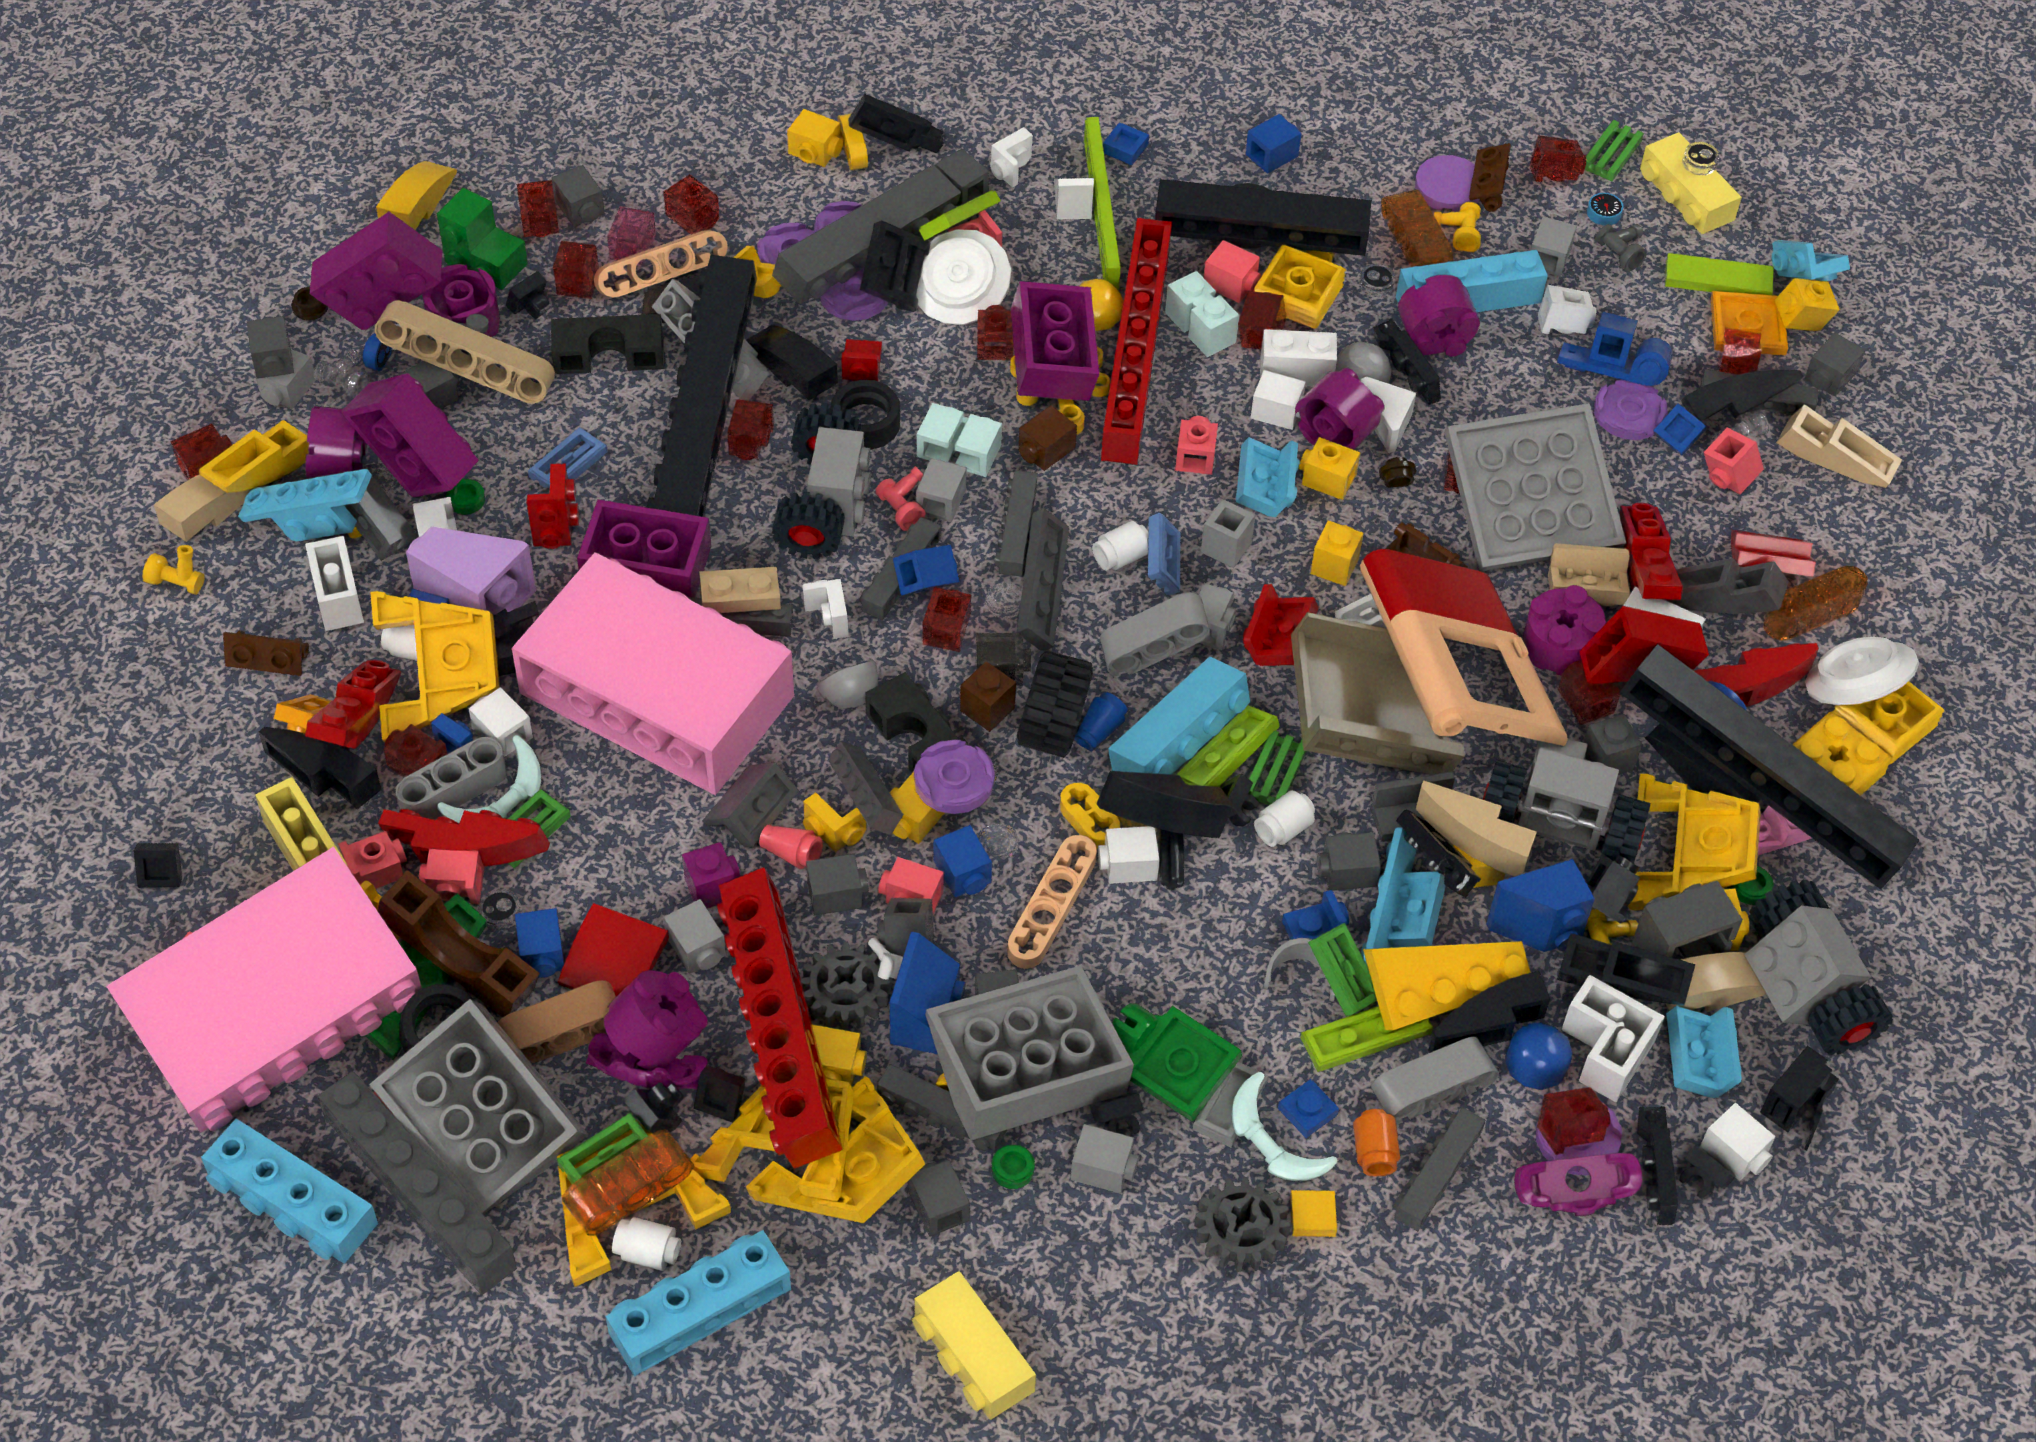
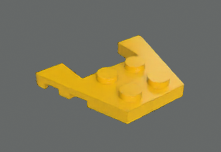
M379 591L370 592L373 626L377 630L414 625L420 699L379 705L382 740L385 743L405 737L430 725L441 713L446 716L451 715L500 688L494 618L490 611L447 603L436 604L407 596L402 598Z
M1640 774L1637 799L1651 803L1649 812H1678L1673 871L1637 872L1635 875L1640 877L1636 884L1638 885V891L1632 902L1628 905L1629 910H1642L1648 902L1657 897H1672L1682 893L1689 886L1698 883L1705 885L1718 880L1722 888L1756 879L1761 816L1759 803L1714 791L1705 794L1688 789L1687 784L1673 781L1672 784L1656 781L1653 775Z
M864 1076L852 1087L854 1099L851 1117L861 1124L848 1137L841 1196L838 1201L803 1196L798 1186L801 1178L775 1161H772L746 1186L749 1195L756 1201L865 1223L925 1165V1162L908 1134L889 1110L882 1096L876 1091L871 1080Z
M826 1079L843 1150L810 1162L798 1186L803 1196L838 1201L841 1196L854 1091L849 1082ZM760 1086L739 1108L741 1115L728 1128L720 1127L710 1138L713 1144L701 1156L694 1154L688 1160L686 1167L690 1171L694 1170L703 1179L725 1182L743 1147L775 1151L769 1135V1131L775 1129L774 1123L768 1119L761 1100L762 1096L767 1095L765 1087Z
M639 1121L637 1122L655 1144V1152L584 1197L579 1195L576 1186L570 1183L567 1179V1174L558 1167L570 1274L574 1287L611 1270L610 1261L595 1235V1231L673 1194L677 1195L695 1230L731 1213L728 1200L722 1194L717 1195L705 1184V1179L694 1170L690 1171L675 1158V1153L655 1135L647 1131ZM629 1130L574 1165L575 1169L597 1156L601 1150L609 1145L618 1143L633 1132ZM564 1152V1153L558 1155L557 1158L561 1157L562 1155H564V1154L567 1153V1152Z

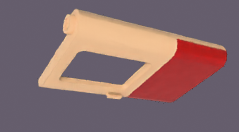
M1390 549L1374 550L1363 558L1360 564L1361 573L1431 729L1435 734L1439 736H1455L1468 725L1496 731L1498 734H1510L1561 746L1566 745L1568 741L1567 733L1528 656L1529 652L1522 638L1518 636L1488 574ZM1444 638L1501 651L1530 712L1473 699Z

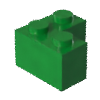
M462 188L437 213L444 258L448 266L456 264L467 265L468 270L479 272L478 268H480L492 277L495 287L503 290L528 264L525 241L496 227L492 201Z

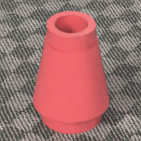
M766 825L762 830L759 840L761 848L767 849V851L798 869L806 867V861L820 859L823 849L822 838L816 836L813 830Z

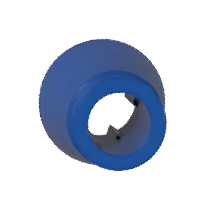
M1103 692L1100 697H1094L1075 735L1074 740L1076 743L1092 752L1096 746L1100 745L1125 722V714L1128 712L1126 705L1118 697L1108 692Z

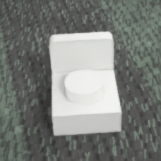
M1024 127L993 144L991 150L990 167L992 173L997 179L1006 181L1012 188L1018 185L1019 167L1024 166L1032 155L1033 135Z
M841 579L819 580L814 583L804 584L802 588L805 612L821 610L823 625H831L833 639L849 637L847 611Z

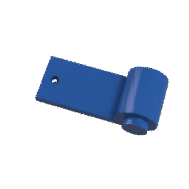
M1649 338L1639 345L1634 360L1627 358L1623 368L1589 359L1591 349L1564 342L1557 363L1565 365L1566 368L1582 372L1587 370L1645 386H1655L1666 379L1672 362L1673 352L1666 341L1660 338Z

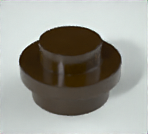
M310 287L299 289L291 303L294 315L302 320L318 319L328 310V306L310 295Z
M1404 457L1391 458L1379 469V476L1384 480L1385 486L1388 488L1406 487L1414 482V475L1417 472L1416 465L1411 461H1407Z

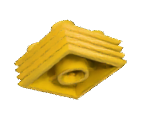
M1281 245L1254 287V301L1252 304L1316 329L1344 285L1346 268L1287 245Z
M1910 681L1882 698L1861 704L1835 705L1833 710L1835 714L1846 720L1852 727L1892 757L1890 764L1938 726V722H1940L1942 713H1944V709Z
M1834 712L1826 714L1792 744L1860 796L1886 774L1888 765H1890L1892 757L1876 743L1869 740Z

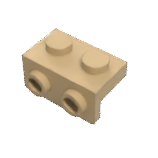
M1556 543L1552 548L1548 571L1549 588L1552 590L1577 585L1583 587L1588 595L1599 605H1624L1630 595L1627 578L1629 551L1620 548Z
M777 567L699 571L700 597L702 606L705 608H713L719 613L781 609Z

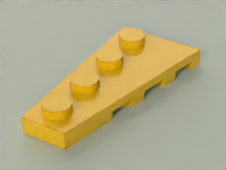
M1522 941L1363 949L1385 1030H1396L1456 1009L1489 987L1513 977L1531 973Z

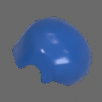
M1535 1022L1522 1026L1515 1032L1509 1043L1505 1062L1511 1076L1525 1087L1544 1090L1557 1086L1562 1082L1570 1067L1573 1052L1568 1037L1556 1027Z

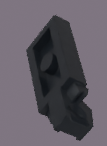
M867 94L863 95L848 118L850 128L909 152L912 148L918 149V147H922L931 152L938 153L944 144L943 131L932 126V123L925 118Z
M1392 318L1378 326H1374V337L1378 346L1384 350H1390V358L1394 367L1399 372L1402 370L1406 372L1412 392H1415L1416 396L1422 395L1428 405L1439 402L1441 399L1439 376L1405 329L1401 331Z
M1407 809L1404 810L1396 820L1407 832L1404 839L1415 849L1428 855L1425 858L1426 863L1444 875V884L1466 898L1476 883L1481 880L1472 870V864L1424 818Z
M1664 1106L1639 1107L1637 1134L1647 1141V1145L1642 1147L1644 1172L1652 1171L1653 1184H1647L1646 1186L1648 1210H1656L1657 1225L1675 1224L1678 1198L1666 1110Z

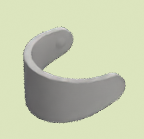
M1297 938L1289 940L1274 952L1267 967L1264 989H1268L1272 972L1283 962L1293 959H1305L1319 965L1308 943L1312 939ZM1330 988L1329 1001L1334 1002L1335 994L1332 988Z

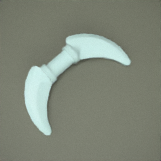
M518 735L513 736L512 742L518 758L517 776L515 783L510 786V790L496 803L493 802L488 807L462 809L440 802L437 805V809L444 817L450 818L457 823H460L464 810L479 813L481 810H489L499 814L502 818H506L507 814L521 801L524 802L526 799H530L539 791L541 770L532 748Z
M1258 1072L1248 1078L1239 1088L1233 1101V1127L1239 1137L1245 1136L1247 1140H1251L1266 1157L1265 1161L1269 1164L1268 1172L1285 1180L1308 1181L1320 1177L1331 1170L1338 1161L1334 1156L1324 1159H1306L1288 1153L1282 1146L1279 1147L1263 1129L1264 1125L1260 1122L1258 1116L1257 1095L1259 1086L1264 1079V1074Z

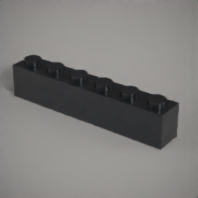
M1160 179L1155 220L1172 222L1171 236L1212 241L1224 240L1232 243L1272 247L1287 245L1301 250L1365 256L1372 200Z

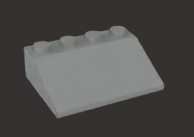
M1082 966L926 1009L925 1015L953 1105L970 1140L1127 1093L1134 1064Z
M472 999L465 1002L369 1084L397 1120L483 1215L556 1163L558 1155L573 1149L589 1135L483 1004Z

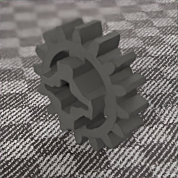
M844 942L842 950L836 951L829 944L827 945V955L823 956L817 952L812 954L813 965L804 964V978H801L807 1007H811V1014L814 1020L824 1015L826 1027L830 1028L835 1021H841L842 1029L848 1030L850 1021H856L860 1027H864L865 1016L868 1015L873 1019L879 1018V1006H888L891 978L886 980L877 976L880 963L879 957L875 952L867 956L865 955V945L861 944L854 951L850 950L848 942ZM870 978L873 982V988L871 992L867 991L868 980ZM823 979V991L820 993L818 984Z
M1243 1177L1241 1186H1235L1230 1178L1225 1179L1223 1191L1212 1185L1209 1190V1199L1201 1197L1199 1201V1212L1196 1213L1194 1226L1199 1228L1196 1236L1197 1243H1207L1205 1249L1206 1257H1211L1217 1253L1220 1255V1267L1223 1268L1229 1261L1235 1262L1237 1272L1242 1271L1244 1263H1250L1255 1271L1259 1270L1262 1258L1271 1264L1275 1262L1276 1250L1284 1251L1287 1242L1285 1236H1289L1291 1222L1286 1220L1289 1210L1288 1206H1277L1280 1194L1277 1191L1269 1195L1265 1194V1182L1263 1181L1256 1188L1249 1187L1248 1177ZM1250 1215L1249 1221H1246L1244 1225L1240 1226L1238 1231L1235 1232L1236 1226H1239L1241 1222L1245 1221L1246 1217ZM1216 1229L1223 1232L1224 1239L1218 1234Z

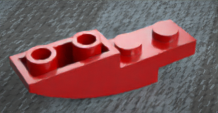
M1648 503L1620 506V521L1626 540L1624 549H1627L1630 555L1627 573L1632 591L1637 587L1642 599L1681 600L1683 585L1669 554L1671 538L1658 507Z
M1816 642L1808 644L1792 643L1783 647L1766 649L1753 648L1748 651H1742L1737 665L1724 664L1715 668L1693 671L1706 681L1725 685L1734 691L1744 702L1745 706L1748 707L1785 691L1811 670L1819 647Z
M380 660L364 661L338 682L335 699L307 721L305 736L356 749L380 719L379 705L389 703L401 676V671L389 668L388 663Z
M384 809L378 822L383 832L387 831L390 840L399 839L401 843L410 845L420 862L427 864L429 849L478 851L483 866L486 867L511 863L548 851L550 845L541 826L537 822L527 818H518L517 821L505 819L489 810H481L479 813L464 810L460 823H457L447 817H437L436 820L425 818L408 809H400L399 812Z

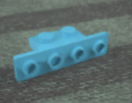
M368 469L266 487H257L250 490L246 495L238 517L243 522L272 518L283 530L284 534L293 541L351 533L357 520L344 505L359 503L362 500L372 474Z
M1402 827L1395 828L1392 842L1387 846V863L1384 875H1381L1378 881L1379 895L1376 907L1370 913L1371 928L1368 940L1363 944L1361 951L1366 965L1367 962L1363 949L1432 946L1446 887L1444 875L1437 871L1412 872L1416 849L1404 839L1407 832Z

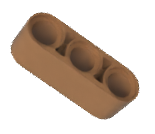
M595 981L510 1013L501 1018L497 1023L528 1061L531 1060V1063H535L588 1044L596 1034H607L604 1026V1016L609 1012L607 1007L616 998V995L609 982Z

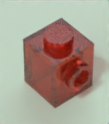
M690 174L663 191L665 214L691 235L711 229L720 219L718 196Z
M552 180L517 184L524 237H545L549 234L559 233Z
M561 241L553 265L557 295L592 299L595 290L594 276L599 269L596 245Z
M1248 291L1238 322L1241 347L1261 350L1264 329L1283 330L1287 319L1283 295Z

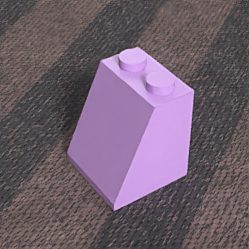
M430 527L421 537L414 539L408 550H406L413 588L448 598L449 604L486 610L495 615L504 609L509 612L521 607L536 592L529 545L523 541Z

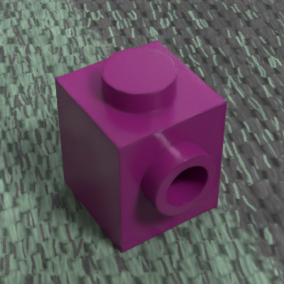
M721 842L682 854L684 878L693 901L701 899L706 909L717 906L718 903L722 902L718 885L741 876L734 855L727 856Z

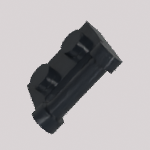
M882 220L874 223L860 290L890 302L900 310L915 312L918 305L916 293L924 256L929 254L931 243ZM907 251H909L911 253L903 290L901 291L899 290L904 270Z

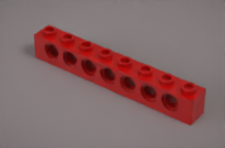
M1137 218L1104 421L1101 461L1138 465L1170 252L1172 222L1144 218Z
M763 867L718 885L722 902L717 904V909L723 924L726 927L728 926L729 933L724 935V939L730 955L733 958L735 957L737 963L731 966V970L739 989H743L744 996L739 997V1005L745 1019L750 1021L751 1028L746 1030L747 1039L752 1051L758 1054L759 1061L754 1063V1070L762 1087H765L767 1095L761 1097L762 1105L768 1119L773 1121L775 1127L774 1130L769 1131L770 1139L777 1155L784 1154L795 1169L843 1150L779 890Z

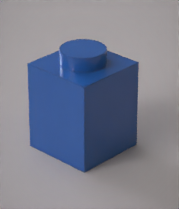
M1278 114L1248 131L1245 154L1268 174L1299 156L1302 133L1294 124H1291L1282 115Z
M1603 312L1589 359L1624 368L1638 320Z
M951 545L915 550L893 558L901 596L935 590L960 582L957 573V563L954 559Z
M971 825L933 840V861L937 868L944 872V880L954 897L965 893L968 895L979 893L987 884L991 883L992 861Z
M557 908L515 914L520 958L540 973L538 978L549 977L557 971H562L564 955Z

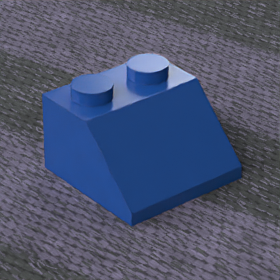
M1570 859L1498 881L1486 925L1489 931L1514 941H1522L1524 945L1542 952L1556 948L1559 951H1565L1570 933L1583 936L1595 898L1575 861Z
M910 933L889 1002L890 1044L938 1054L925 1015L926 1009L963 999L966 982L960 981V964L920 933Z

